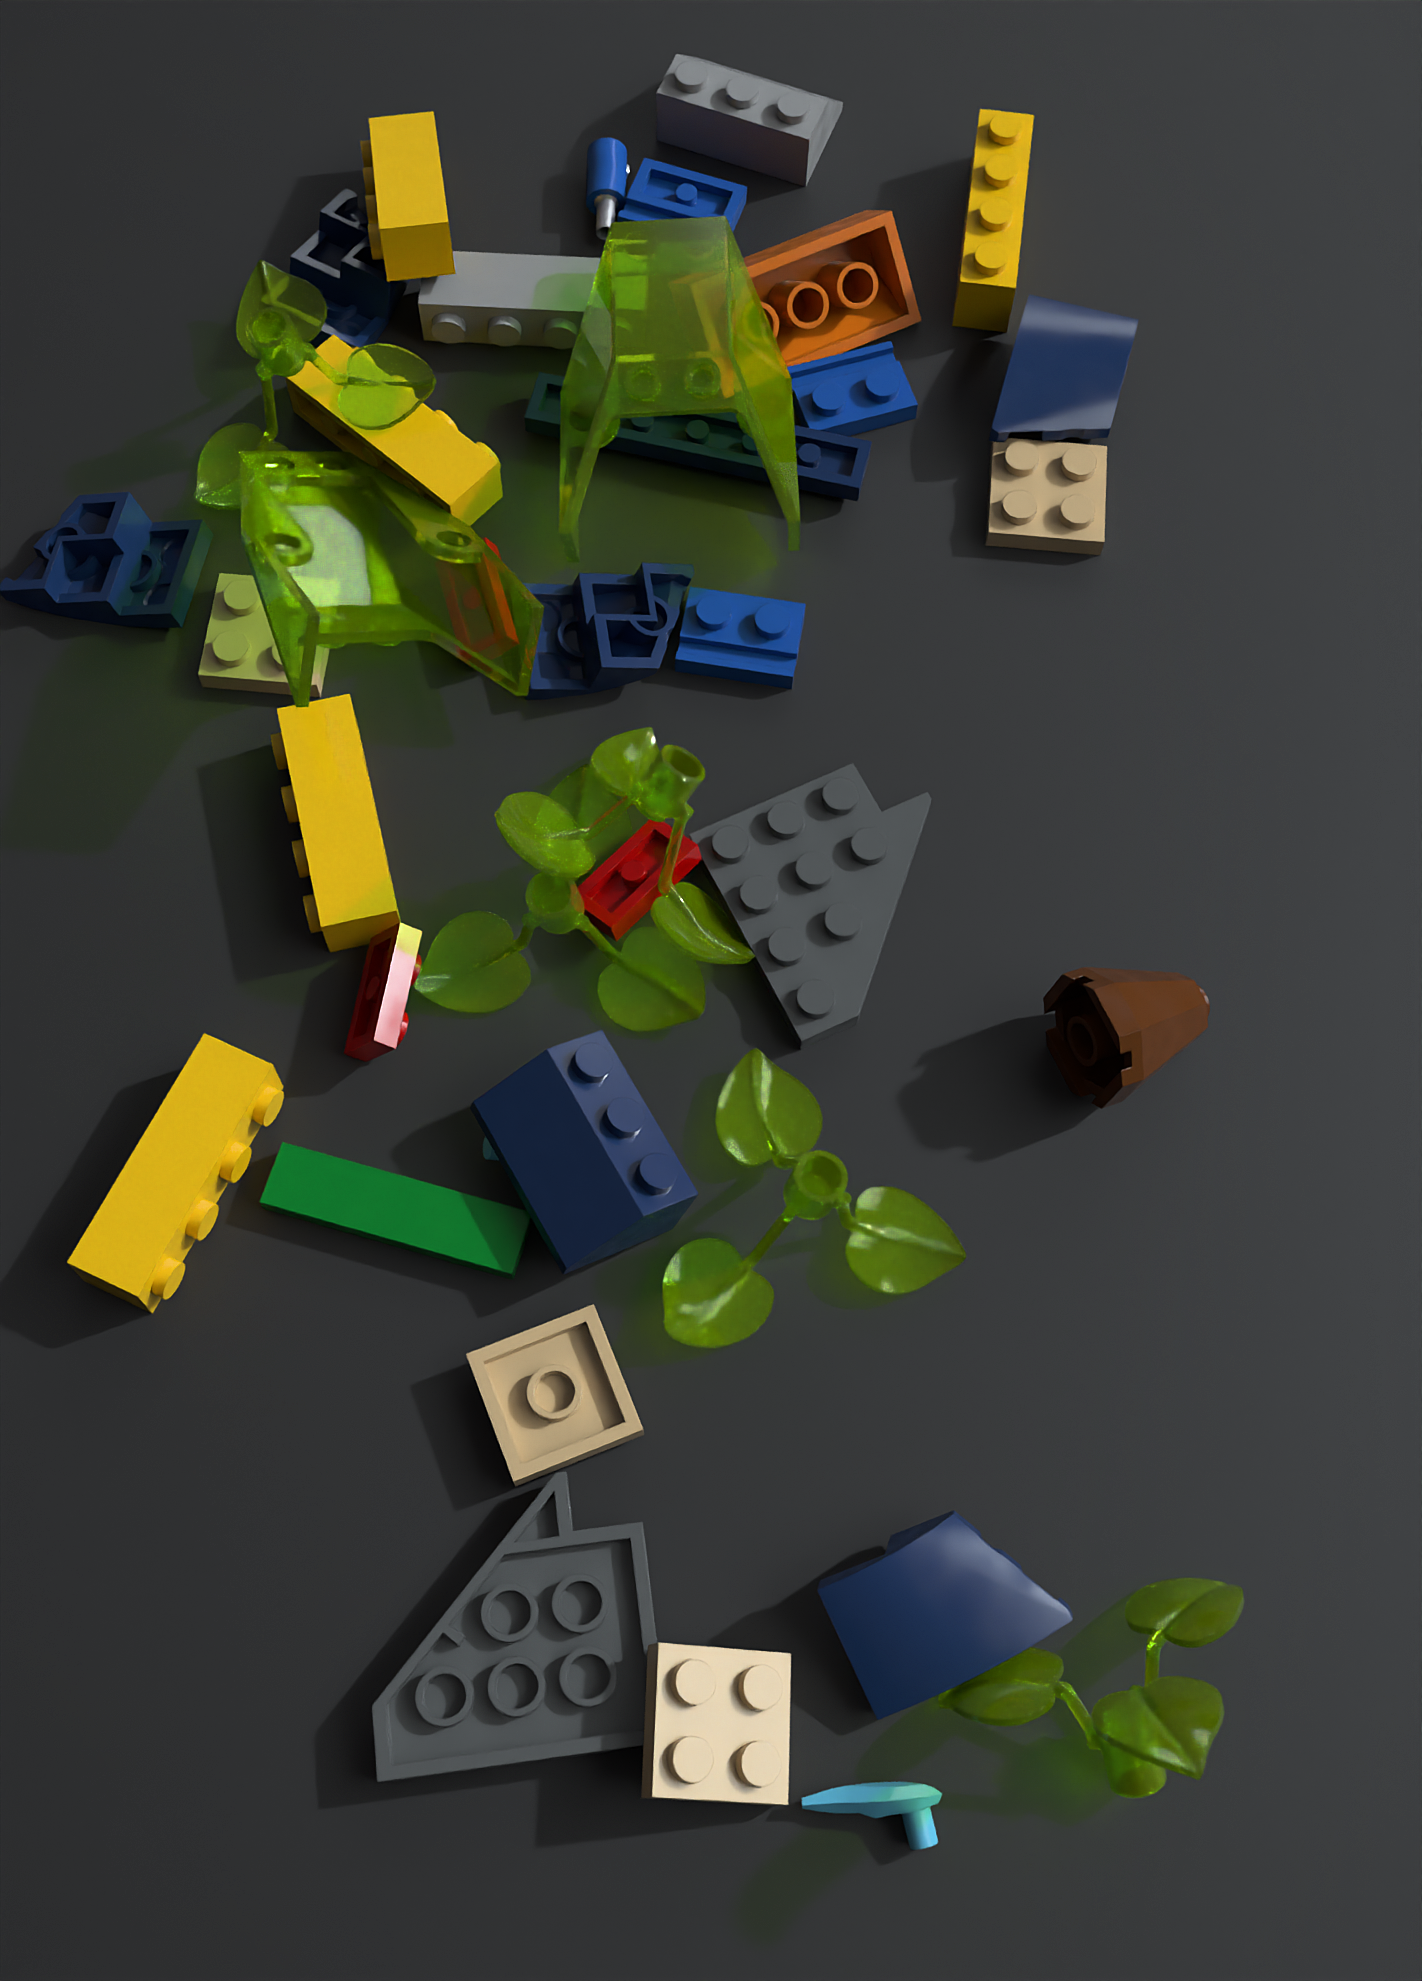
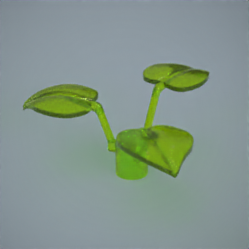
M259 260L247 282L240 301L236 333L239 343L245 352L253 358L261 360L255 367V370L261 380L266 429L263 433L258 426L242 422L225 426L217 431L209 439L200 455L197 486L193 497L201 505L211 508L242 509L254 506L272 497L286 482L291 471L293 459L292 454L285 445L273 441L278 434L271 378L274 374L281 377L294 376L303 369L305 361H310L333 383L344 386L338 396V406L345 419L361 429L382 430L402 422L431 395L437 383L432 369L423 359L404 348L378 343L356 349L348 359L347 374L336 371L316 353L313 345L308 343L319 334L327 317L326 302L320 291L308 281L285 273L266 261Z
M652 727L635 729L615 735L601 743L591 755L590 766L597 780L608 791L623 798L590 826L578 829L576 821L566 808L550 797L537 792L524 791L510 794L503 800L493 815L496 818V824L501 834L520 857L547 874L564 878L582 876L591 870L595 864V857L585 842L595 838L633 804L641 814L652 821L663 822L667 818H674L672 832L658 881V890L663 896L656 898L650 909L657 929L677 951L698 961L715 964H745L755 957L729 918L710 896L688 882H679L675 886L672 883V875L685 826L694 813L693 808L687 804V801L702 783L706 773L701 762L682 747L666 745L660 751Z
M589 764L582 765L556 786L539 809L530 831L531 851L537 864L544 871L536 874L527 885L525 897L530 912L522 916L524 925L519 937L514 940V934L510 925L497 914L480 910L463 913L448 922L438 933L413 984L416 990L427 999L457 1012L483 1014L504 1009L519 999L530 984V967L519 952L529 945L535 928L540 926L549 933L563 934L577 927L608 959L614 962L606 967L599 977L598 996L603 1010L618 1025L637 1032L659 1031L698 1020L704 1013L706 1006V990L701 970L690 950L676 936L659 928L641 927L628 935L621 952H619L592 925L589 918L584 915V902L575 884V881L580 877L581 870L592 874L633 835L631 820L624 805L604 784Z
M754 1048L735 1066L721 1091L715 1115L716 1134L725 1152L742 1166L756 1167L772 1159L779 1170H792L783 1188V1197L787 1206L743 1261L734 1246L716 1238L696 1239L685 1244L675 1253L665 1270L662 1283L664 1330L672 1339L678 1342L701 1348L731 1345L755 1333L764 1324L771 1312L774 1302V1291L768 1280L752 1269L796 1216L806 1220H817L825 1217L833 1208H837L841 1225L845 1229L853 1231L845 1247L846 1261L851 1271L861 1283L882 1294L904 1295L917 1291L961 1265L967 1255L952 1229L933 1209L916 1196L895 1187L879 1186L865 1190L855 1204L854 1218L849 1208L852 1197L849 1193L844 1192L848 1184V1173L843 1162L836 1155L827 1151L815 1150L809 1152L816 1144L823 1125L821 1109L816 1098L802 1082L775 1065L759 1049Z
M1183 1577L1153 1582L1138 1590L1125 1606V1618L1131 1630L1150 1635L1146 1643L1144 1687L1132 1685L1129 1690L1118 1691L1104 1696L1094 1705L1091 1716L1073 1687L1068 1682L1058 1681L1064 1672L1062 1658L1057 1654L1035 1647H1029L988 1671L940 1693L938 1698L939 1710L950 1709L965 1719L985 1725L1016 1726L1041 1717L1053 1707L1055 1698H1059L1068 1705L1084 1730L1088 1748L1102 1750L1109 1787L1117 1795L1127 1798H1141L1156 1793L1166 1783L1167 1775L1165 1769L1200 1780L1205 1769L1209 1749L1223 1722L1225 1713L1223 1699L1220 1692L1213 1685L1202 1680L1185 1676H1164L1159 1678L1160 1651L1167 1641L1180 1647L1198 1648L1222 1637L1234 1626L1241 1615L1245 1602L1243 1589L1239 1585H1227L1217 1580Z

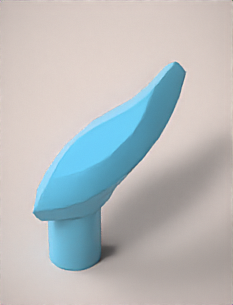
M914 1782L854 1784L824 1790L803 1797L802 1809L827 1813H860L872 1818L902 1814L909 1847L911 1850H919L938 1843L930 1806L939 1803L942 1793L934 1787Z

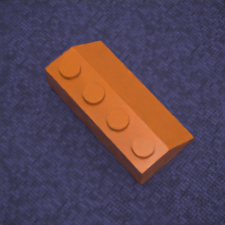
M865 210L669 287L686 343L721 400H727L784 377L785 367L841 354L922 321L892 210Z

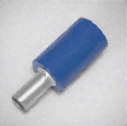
M613 138L594 140L587 149L586 206L590 212L596 215V235L603 240L612 239L615 235V216L626 205L627 177L630 170L627 164L626 147L623 143Z

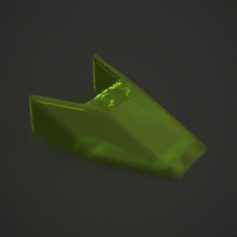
M715 216L612 222L561 389L559 535L568 563L580 562L578 517L599 449L609 444L615 438L620 428V418L735 413L736 421L741 430L753 438L787 521L788 551L800 550V506L792 379L727 217Z
M240 451L241 541L296 708L309 706L317 645L334 649L341 648L346 643L372 642L381 646H396L401 641L423 640L433 642L514 695H528L544 606L468 524L350 452Z

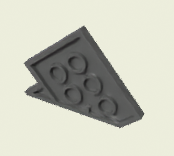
M854 763L689 834V839L699 846L702 856L699 864L800 1050L857 1025L932 800L929 793L925 792L881 811Z
M567 1472L555 1473L372 1705L377 1782L382 1784L644 1747L648 1645L657 1643L643 1522L573 1531Z

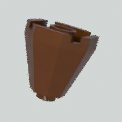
M1082 967L1063 973L1043 997L1044 1014L1055 1011L1056 1026L1046 1029L1047 1047L1070 1091L1080 1097L1089 1094L1097 1096L1091 1103L1101 1109L1127 1099L1208 1028L1210 1004L1206 993L1196 984L1195 980L1178 972Z

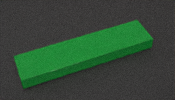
M282 1142L260 1199V1204L265 1210L514 1280L533 1222L528 1211L285 1142Z

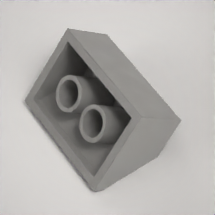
M676 54L656 92L657 140L806 187L841 114L843 102L697 57Z

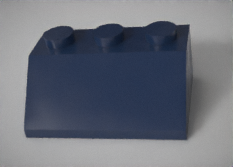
M602 1030L546 1049L478 1097L470 1106L472 1113L562 1274L673 1230L699 1194Z

